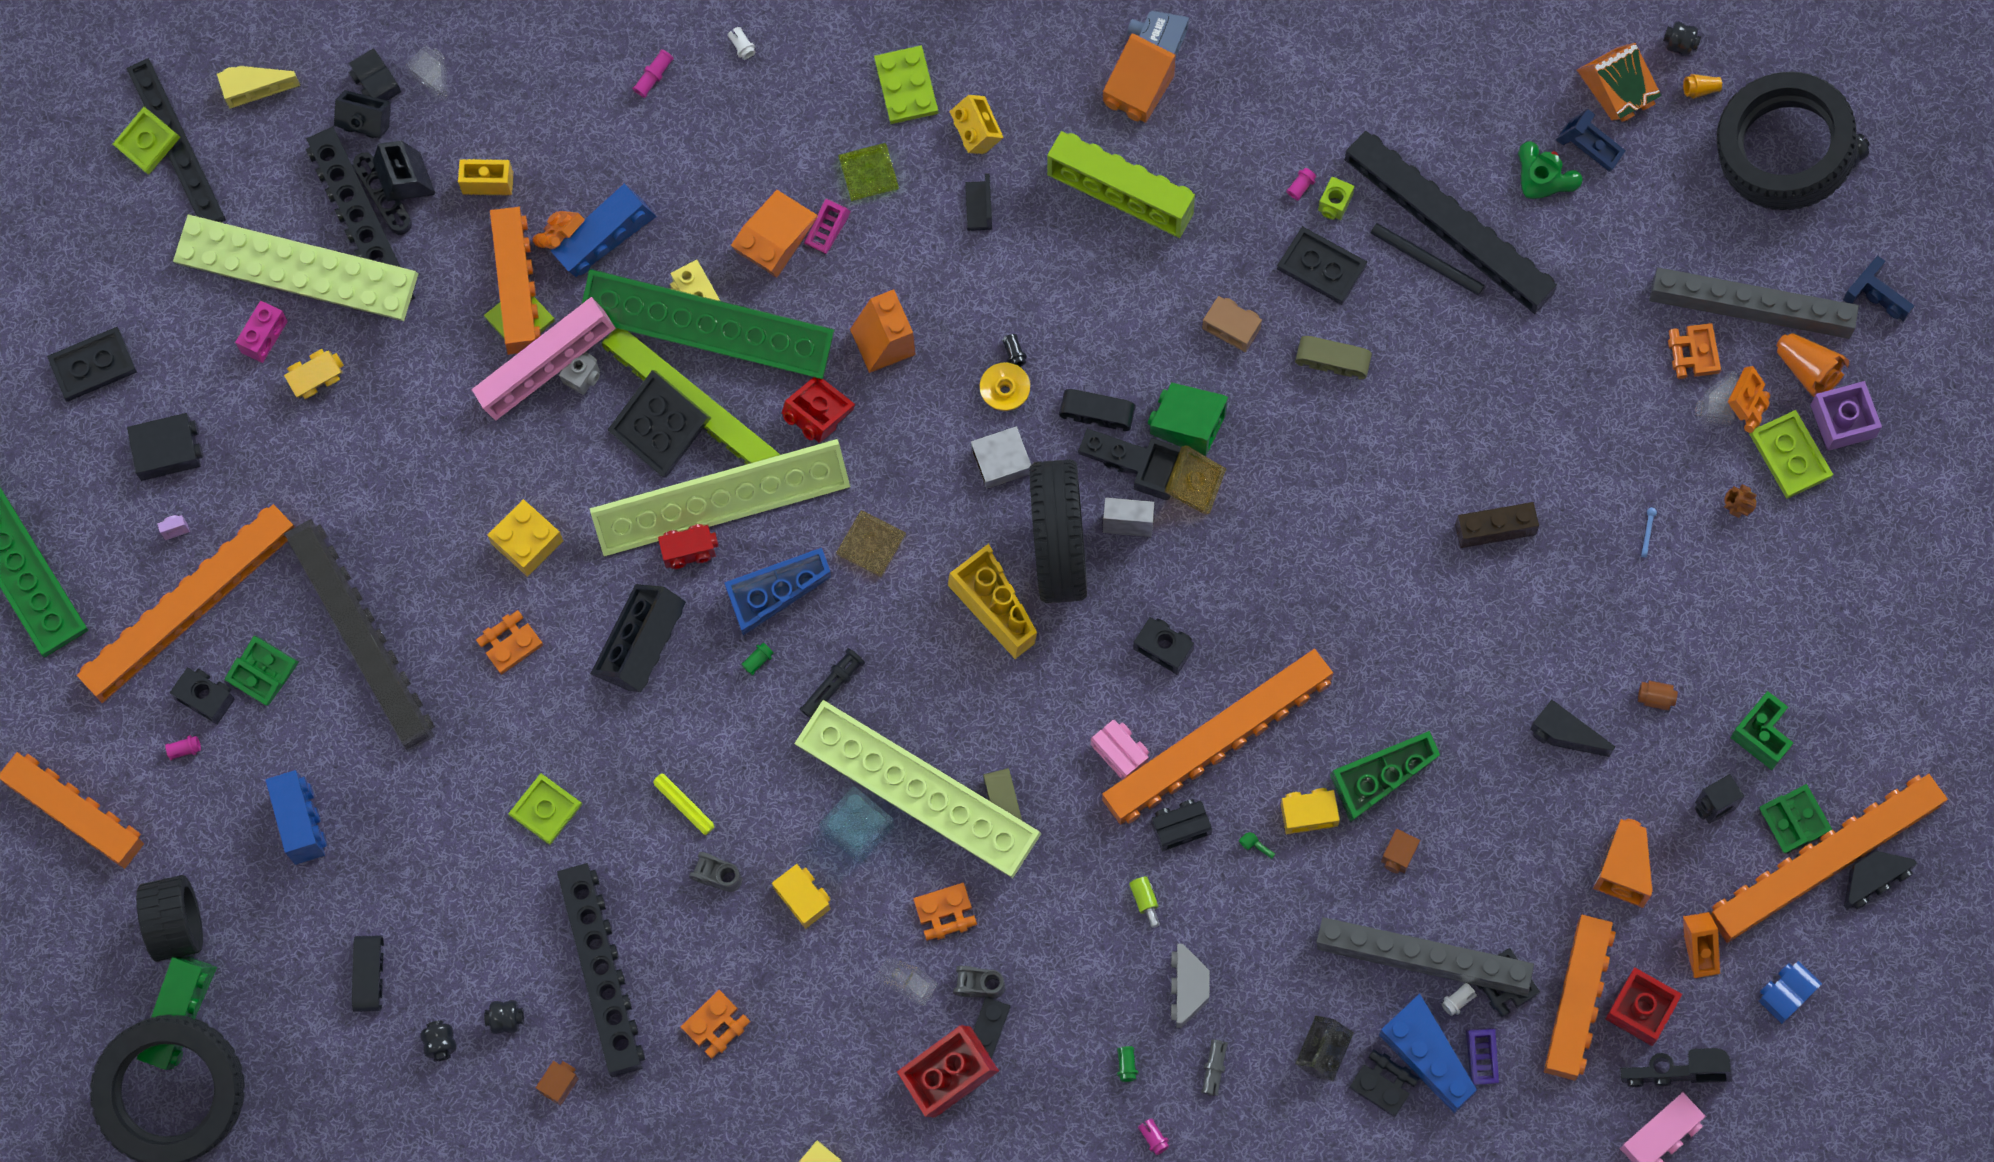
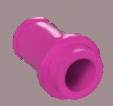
M1308 168L1299 170V176L1290 188L1286 190L1287 194L1299 201L1307 188L1315 183L1316 175Z
M189 735L187 739L165 745L170 760L188 754L197 755V752L201 751V745L197 736L192 737Z
M1149 1119L1145 1121L1150 1131L1142 1123L1138 1129L1150 1145V1152L1159 1155L1169 1148V1140L1163 1137L1154 1120Z

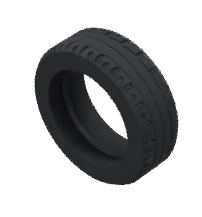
M1789 71L1772 73L1755 79L1735 93L1733 98L1729 100L1728 105L1725 106L1718 122L1717 148L1725 178L1743 198L1764 208L1794 210L1819 203L1842 186V183L1846 181L1847 176L1851 173L1854 161L1856 160V122L1849 102L1831 83L1820 79V77L1812 76V74ZM1795 107L1809 110L1823 118L1830 130V147L1826 155L1811 168L1789 175L1771 174L1752 165L1746 157L1744 151L1745 133L1751 124L1762 115L1780 108Z
M1071 459L1034 462L1029 466L1040 600L1046 604L1082 601L1087 597V578L1077 462Z
M161 1015L148 1018L118 1034L105 1047L102 1055L99 1056L90 1083V1088L92 1089V1092H90V1103L94 1109L92 1113L96 1124L101 1127L100 1131L105 1136V1139L111 1141V1145L121 1154L125 1153L128 1158L137 1162H191L212 1150L230 1133L232 1127L237 1122L245 1096L244 1074L241 1071L242 1065L229 1041L225 1040L224 1036L215 1028L209 1027V1024L182 1015ZM162 1044L183 1046L196 1053L206 1063L214 1083L213 1102L204 1120L194 1129L176 1136H159L143 1130L130 1118L122 1099V1082L130 1063L144 1050Z

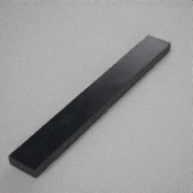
M147 58L127 67L126 69L144 107L180 136V139L169 150L167 155L196 216L220 223L225 221L226 218L150 59Z

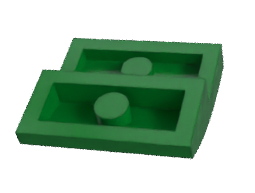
M253 636L241 658H236L224 680L268 706L292 674L299 661L260 637Z
M1807 784L1759 807L1784 854L1804 846L1833 830Z

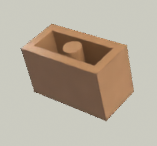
M1218 296L1203 319L1202 329L1247 352L1261 329L1262 319L1251 310L1245 311L1238 307L1233 300L1229 298L1223 299Z

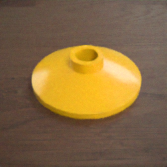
M998 363L984 372L980 380V393L983 400L990 407L1000 411L1013 410L1020 407L1027 400L1030 393V380L1021 367L1012 363ZM1007 386L1010 388V391L1002 393L1000 389Z

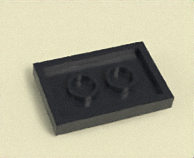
M1302 226L1278 263L1277 270L1342 305L1366 268L1368 261Z
M118 326L47 356L66 402L137 373Z

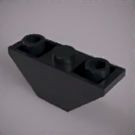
M1880 851L1872 853L1856 863L1850 870L1844 907L1846 910L1853 906L1856 910L1863 907L1870 901L1868 897L1875 892L1880 896L1892 888L1890 886L1891 882L1896 879L1902 882L1913 875L1911 870L1917 865V862L1911 858Z

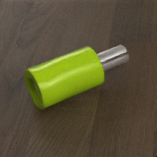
M1140 877L1131 881L1129 885L1140 913H1146L1152 928L1159 926L1160 923L1155 912L1159 905L1148 877Z

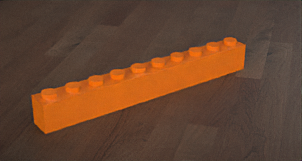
M274 504L269 508L261 510L257 518L250 525L243 526L235 538L230 542L227 541L222 544L218 552L211 559L204 560L196 572L191 576L188 575L183 578L173 592L165 594L157 606L152 610L144 612L134 626L122 631L119 639L113 644L105 646L96 659L84 664L80 669V673L76 676L101 703L106 701L298 532L294 525Z
M1314 648L1102 794V801L1120 825L1125 821L1128 824L1132 823L1141 815L1139 813L1147 806L1149 809L1154 808L1162 801L1160 797L1168 792L1174 794L1183 787L1182 782L1189 777L1192 780L1196 779L1205 771L1203 769L1210 763L1213 765L1218 764L1226 757L1224 753L1232 748L1235 751L1240 749L1247 743L1246 738L1253 733L1255 736L1263 733L1268 728L1267 724L1274 719L1277 722L1282 720L1289 714L1288 709L1294 705L1298 707L1304 705L1309 701V695L1316 690L1320 693L1331 685L1332 670Z
M1930 774L1923 778L1919 775L1915 776L1906 783L1908 787L1901 792L1897 788L1886 795L1884 798L1887 801L1880 805L1876 802L1863 810L1865 815L1858 819L1855 816L1849 818L1842 824L1843 829L1836 833L1834 830L1827 832L1820 838L1821 843L1813 846L1812 843L1805 846L1798 852L1800 854L1799 857L1794 860L1788 857L1777 865L1778 870L1770 874L1769 871H1766L1755 879L1757 883L1749 888L1747 885H1744L1733 893L1735 897L1727 902L1724 898L1713 905L1712 909L1714 911L1710 915L1724 940L1729 943L1943 806L1948 798Z

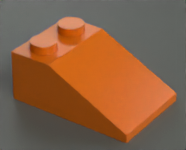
M776 190L745 223L731 244V247L738 254L777 278L818 218V215Z

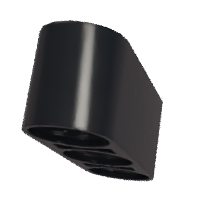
M1066 389L1063 394L1059 416L1066 420L1068 417L1073 418V421L1086 424H1092L1093 422L1098 423V426L1115 430L1118 427L1122 428L1123 431H1130L1136 405L1124 399L1075 389Z
M382 935L354 937L352 970L353 1012L382 1010V1005H379L383 990V979H380V972H383L384 953H381V946H384Z

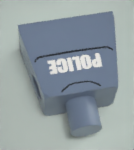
M1150 11L1145 23L1132 19L1127 33H1133L1175 54L1177 57L1188 30L1189 18Z

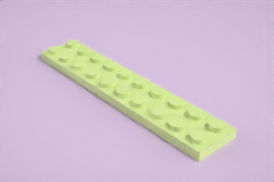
M192 215L187 216L173 260L176 264L401 321L405 320L418 277V273L413 270Z
M838 439L590 508V512L603 555L607 556L659 541V536H663L665 532L671 530L680 532L688 530L690 526L696 524L708 525L709 527L849 488L850 484Z
M824 700L795 742V745L1011 878L1015 876L1041 835L1040 831Z

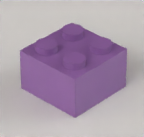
M1865 381L1818 393L1810 405L1827 451L1876 438L1882 428Z

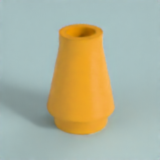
M1691 74L1689 77H1685L1683 81L1684 94L1687 97L1691 96L1692 99L1714 92H1721L1722 80L1720 77Z

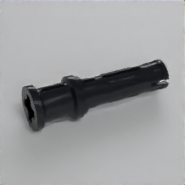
M846 649V655L837 665H832L831 674L816 689L806 703L800 707V710L810 719L823 700L827 702L843 683L850 682V676L857 668L865 664L864 660L853 650ZM849 662H852L847 669H844ZM827 687H830L827 690V692L820 698V700L817 703H815V701L827 689Z

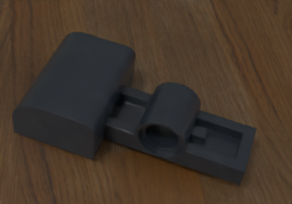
M1087 428L1078 454L1100 461L1109 469L1114 467L1118 469V472H1125L1126 470L1137 474L1134 481V490L1162 500H1169L1185 461L1187 449L1152 437L1148 447L1144 448Z
M1720 1048L1691 1049L1688 1052L1689 1065L1675 1066L1668 1054L1657 1053L1650 1059L1649 1067L1620 1068L1622 1083H1627L1628 1087H1643L1644 1083L1655 1082V1086H1670L1671 1082L1691 1081V1083L1732 1082V1069L1729 1055ZM1664 1061L1670 1065V1068L1666 1073H1658L1654 1069L1655 1065L1658 1062Z

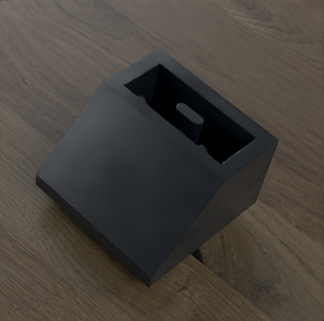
M403 141L378 144L373 164L387 201L435 195V190L423 158L418 150Z

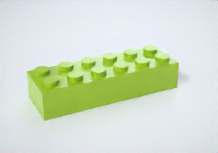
M1061 131L1047 155L1048 176L1178 238H1181L1194 214L1195 194L1189 188L1174 185L1164 176H1155L1149 173L1143 166L1137 164L1134 166L1126 162L1120 155H1111L1103 151L1096 144H1088L1082 141L1073 133L1067 134Z

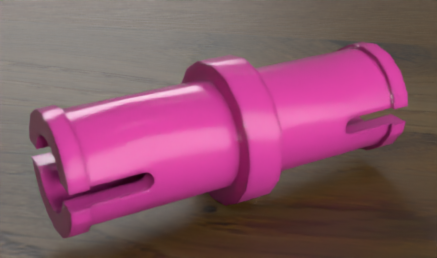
M660 50L651 65L645 67V73L632 88L634 92L645 98L656 81L660 82L662 73L674 58L665 50Z

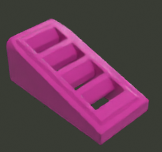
M825 199L818 213V218L814 222L804 244L827 254L851 211ZM829 211L838 213V217L835 218L829 215ZM827 219L834 222L833 227L823 223L824 220ZM819 228L830 231L829 236L819 232ZM815 236L826 240L823 245L817 241L814 243L812 240Z

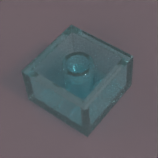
M855 786L846 793L819 823L820 831L859 865L895 826L893 818Z

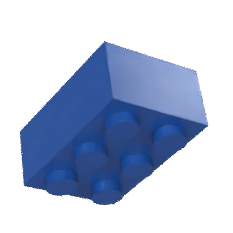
M294 770L265 779L286 855L295 865L325 856L324 847H328L324 832H321L317 823L321 822L317 807L314 808L310 800L314 798L311 784L307 783L305 776L301 777Z

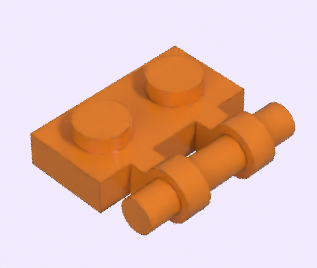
M555 212L548 218V224L544 228L545 232L536 234L532 241L537 247L554 249L560 245L564 238H569L585 219L576 212Z
M1712 323L1687 326V336H1680L1679 329L1669 330L1670 339L1668 340L1669 349H1672L1674 360L1672 361L1673 370H1676L1678 379L1686 378V368L1693 367L1694 377L1720 374L1721 366ZM1689 346L1691 357L1683 356L1682 347Z
M1753 366L1743 369L1728 400V404L1738 418L1745 420L1744 429L1748 433H1752L1762 421L1761 415L1768 409L1771 396L1769 392L1763 391L1765 383Z
M518 610L511 615L507 614L502 617L503 621L491 629L488 627L483 631V635L476 639L481 648L489 642L491 643L493 648L487 651L486 655L501 675L543 646L542 641L528 623L520 629L517 627L516 623L523 619L522 614ZM509 629L512 634L502 642H499L497 637Z
M964 882L913 898L921 925L932 922L933 928L924 931L926 941L934 938L940 940L945 938L947 934L956 931L962 933L968 931L967 928L977 925L974 915L964 918L962 913L972 909ZM951 915L955 916L956 921L941 925L939 919Z
M718 990L680 1027L699 1047L708 1040L712 1045L704 1052L712 1059L716 1054L722 1053L727 1049L726 1045L736 1035L739 1037L744 1032V1028L750 1023V1020L743 1014L735 1021L731 1016L738 1011V1008ZM725 1023L729 1028L719 1038L716 1037L714 1033Z

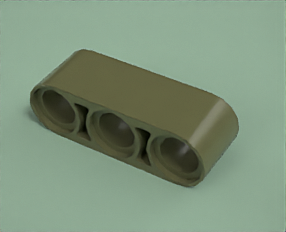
M1302 336L1295 363L1299 366L1303 364L1309 365V368L1325 372L1331 370L1334 371V374L1352 377V375L1358 376V379L1362 380L1367 378L1372 352L1353 345L1313 336Z
M1009 768L983 774L989 801L1022 821Z

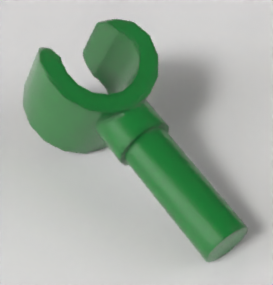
M1252 832L1246 833L1239 839V843L1247 851L1255 846L1256 849L1271 859L1275 855L1274 852L1262 845L1257 836Z

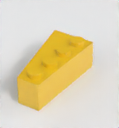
M988 543L950 572L948 586L1012 657L1016 659L1035 644L1037 631L1023 605L1019 603L1015 590L1007 581L1003 573L1004 570L994 557L993 550Z

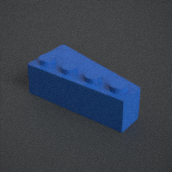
M624 183L595 209L569 238H564L560 245L552 249L551 252L575 277L583 275L594 263L657 216L640 196Z
M822 548L724 582L742 634L745 635L831 578V571Z
M1420 993L1381 1029L1379 1036L1454 1114L1474 1096L1477 1089Z

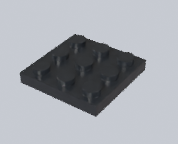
M652 370L613 421L608 431L659 475L667 477L711 417L656 370Z

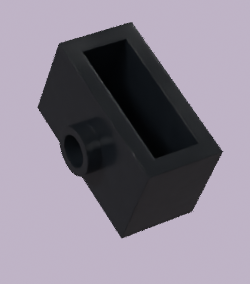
M344 90L335 99L334 126L342 128L346 132H358L370 138H380L389 129L391 102Z

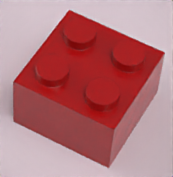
M1634 967L1605 1020L1653 1046L1682 994Z

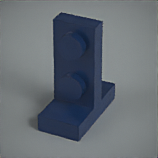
M1587 109L1567 122L1556 138V141L1563 146L1571 141L1610 172L1626 150L1591 123L1595 114Z
M1877 255L1847 290L1843 300L1846 303L1853 304L1860 294L1864 292L1869 301L1874 304L1879 303L1886 308L1887 313L1892 318L1901 319L1904 322L1915 305L1876 277L1886 262Z

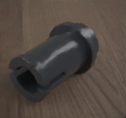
M1017 334L1005 336L1002 343L1009 357L1007 362L1019 367L1025 365L1027 355L1022 352Z

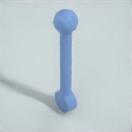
M1653 507L1647 510L1648 521L1641 557L1644 558L1647 557L1653 517L1657 514L1656 509Z

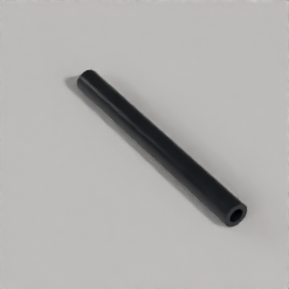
M1378 223L1374 225L1371 234L1478 296L1485 285L1384 226Z

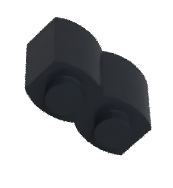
M374 48L349 62L352 70L348 73L356 85L361 83L364 89L360 90L362 95L388 101L401 93L398 83Z

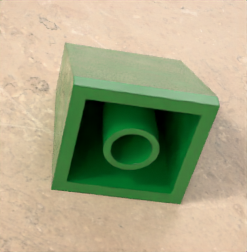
M1171 382L1168 390L1163 389L1159 397L1158 403L1161 405L1158 411L1153 410L1148 420L1150 434L1206 458L1226 416L1228 397Z

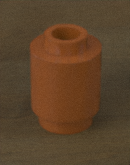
M1648 680V682H1641L1638 702L1643 703L1647 707L1669 711L1670 706L1676 705L1678 691L1673 690L1674 685Z

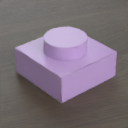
M182 515L169 516L163 522L157 523L159 531L165 540L190 532L188 524Z

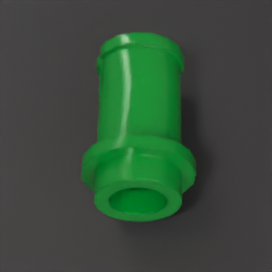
M765 643L757 644V649L741 663L742 667L752 676L767 660H771V656L774 654Z
M1124 1046L1117 1048L1119 1060L1117 1076L1120 1077L1121 1082L1135 1081L1136 1075L1139 1072L1135 1069L1134 1047Z

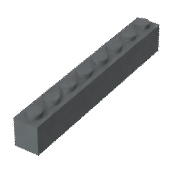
M1657 267L1653 277L1649 299L1651 302L1850 339L1855 330L1859 305L1659 267Z
M1322 917L1317 939V950L1527 997L1534 970V963Z

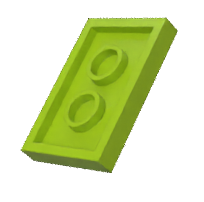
M922 45L874 56L890 124L938 114Z
M1796 410L1755 428L1752 433H1749L1786 499L1833 477L1831 469Z

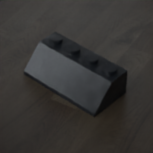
M635 584L590 674L625 690L642 692L649 681V676L654 666L660 659V654L665 644L671 637V631L676 621L682 615V609L686 601L666 587Z

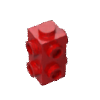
M702 524L692 525L688 530L680 532L671 530L658 537L666 569H680L692 562H708L712 557H716L714 548L719 547L716 533H710L709 526H703Z

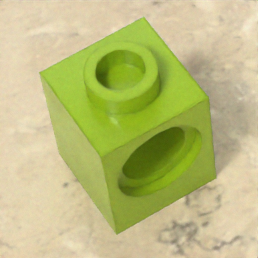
M1331 177L1320 199L1318 211L1328 219L1333 220L1337 218L1341 220L1352 199L1355 186ZM1337 198L1341 202L1335 204L1332 203L1330 199Z

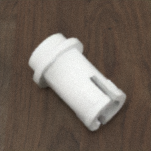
M741 27L733 29L736 35L730 31L728 37L738 50L737 55L744 60L753 56L756 52L754 50L755 45L750 43Z
M1465 983L1450 997L1446 996L1444 998L1442 1007L1450 1016L1458 1015L1460 1009L1477 995L1474 993V989Z

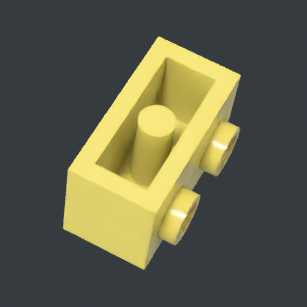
M698 260L670 273L673 280L670 283L672 289L720 301Z

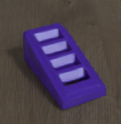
M1495 1029L1466 1030L1472 1083L1474 1085L1499 1083ZM1488 1037V1042L1475 1043V1038ZM1489 1048L1490 1053L1476 1054V1049ZM1490 1059L1491 1064L1477 1065L1476 1060ZM1492 1070V1075L1477 1076V1071Z

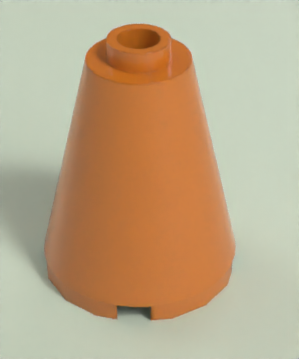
M1794 333L1783 335L1776 345L1778 347L1777 354L1812 397H1815L1818 393L1834 389L1844 376L1841 372L1843 366L1847 368L1849 366V359L1844 355Z

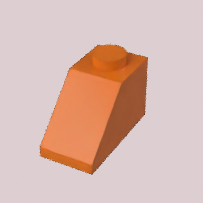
M1710 913L1683 916L1684 938L1693 977L1699 978L1720 974L1718 928Z

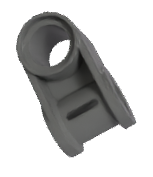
M699 852V860L695 870L690 872L689 875L692 880L727 892H733L740 888L742 876L735 865L720 860L708 853ZM727 873H734L735 878L733 881L723 882V877Z
M971 966L956 967L958 978L957 986L953 989L954 995L993 999L1002 996L1004 993V978L998 971ZM991 979H996L1000 982V985L995 990L986 988V983Z

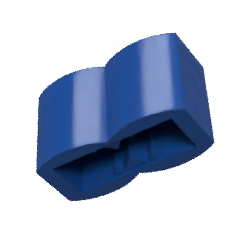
M1799 961L1794 966L1788 963L1778 973L1781 979L1775 984L1770 981L1760 991L1763 996L1758 1002L1781 1024L1822 985Z

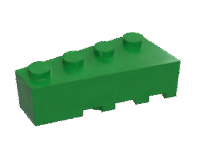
M1430 731L1337 768L1330 773L1350 823L1440 756Z
M172 957L151 1018L161 1015H182L195 1019L217 967L191 957ZM173 1044L153 1046L141 1052L136 1060L164 1070L174 1069L181 1062L183 1046Z

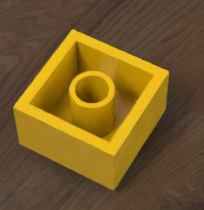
M524 499L487 534L491 544L527 577L563 542L560 531Z

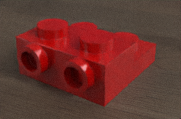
M813 377L785 400L782 414L784 420L789 425L796 424L801 428L803 435L808 440L815 439L818 443H821L836 430L837 424L854 410L855 404L824 379Z

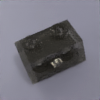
M1315 1015L1295 1065L1313 1077L1334 1082L1354 1032L1335 1019Z

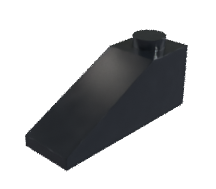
M1552 699L1533 722L1530 729L1533 731V736L1539 742H1547L1552 746L1610 757L1616 747Z

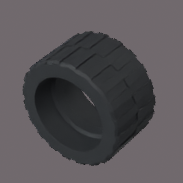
M184 875L140 884L136 895L138 922L146 950L151 959L155 962L172 959V957H183L199 953L203 945L202 921L197 898L188 878Z

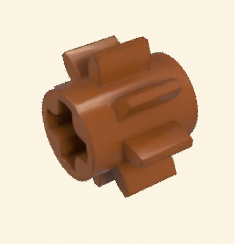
M1743 484L1740 486V489L1733 486L1725 495L1726 505L1724 507L1730 510V514L1737 518L1741 514L1748 516L1756 507L1755 497L1757 495L1751 492V488Z

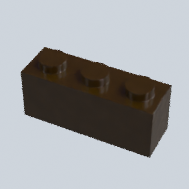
M1534 502L1461 514L1457 516L1455 527L1460 548L1534 536L1537 534L1539 522Z

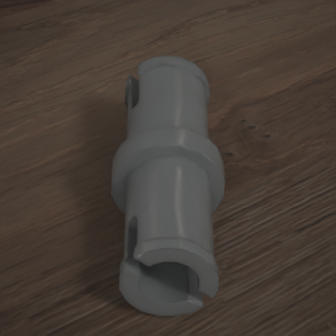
M1211 1040L1208 1063L1204 1064L1206 1073L1201 1090L1203 1094L1208 1093L1207 1095L1218 1096L1221 1075L1225 1073L1226 1068L1223 1065L1228 1046L1227 1042Z

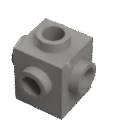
M584 352L561 371L559 377L562 383L585 395L589 387L594 386L600 377V369L596 363L597 359Z

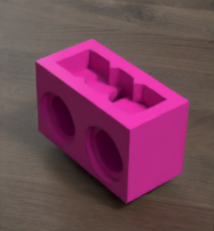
M260 300L235 342L240 352L263 363L288 322L283 311Z

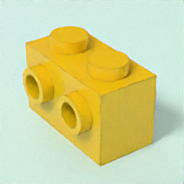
M967 95L950 110L954 125L958 129L963 145L968 153H987L1004 138L985 96Z

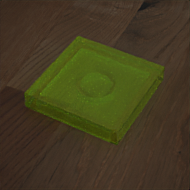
M886 143L838 155L851 201L899 189Z

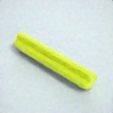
M660 774L653 781L654 785L704 835L709 834L714 829L713 822L664 774Z

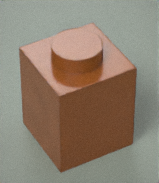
M1396 828L1381 860L1385 864L1384 867L1396 874L1399 871L1405 873L1419 846L1420 840Z
M553 1061L535 1088L540 1094L561 1106L578 1081V1077L574 1074L576 1069L564 1061L561 1064Z

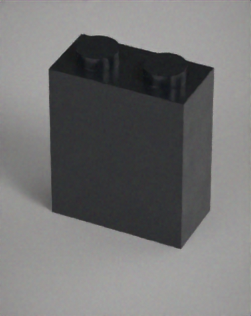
M187 413L127 427L135 472L141 481L201 467L200 458H203V451L200 443L196 444L195 435H199L196 421H192Z

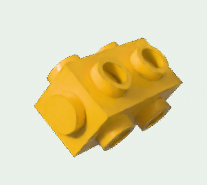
M320 349L309 356L311 360L302 365L299 361L287 368L289 372L284 377L297 398L303 396L304 399H307L318 393L316 388L325 384L329 387L340 380L338 376L343 374L341 367L344 364L337 353L332 355L331 351L324 352L323 349Z

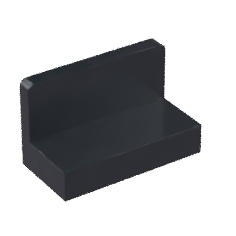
M990 173L985 174V181L965 182L967 231L992 230Z

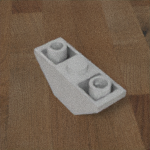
M1177 944V952H1172L1171 959L1172 968H1177V978L1171 979V994H1177L1176 1004H1171V1020H1176V1028H1182L1209 1002L1210 970L1184 944Z

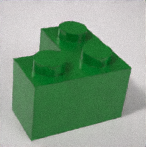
M1767 691L1738 725L1730 738L1769 769L1773 770L1793 745L1791 740L1774 728L1788 709V706Z

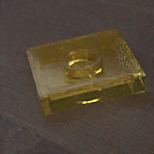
M1187 445L1182 446L1165 492L1203 514H1210L1226 468Z
M861 510L836 554L882 578L904 540L906 532Z

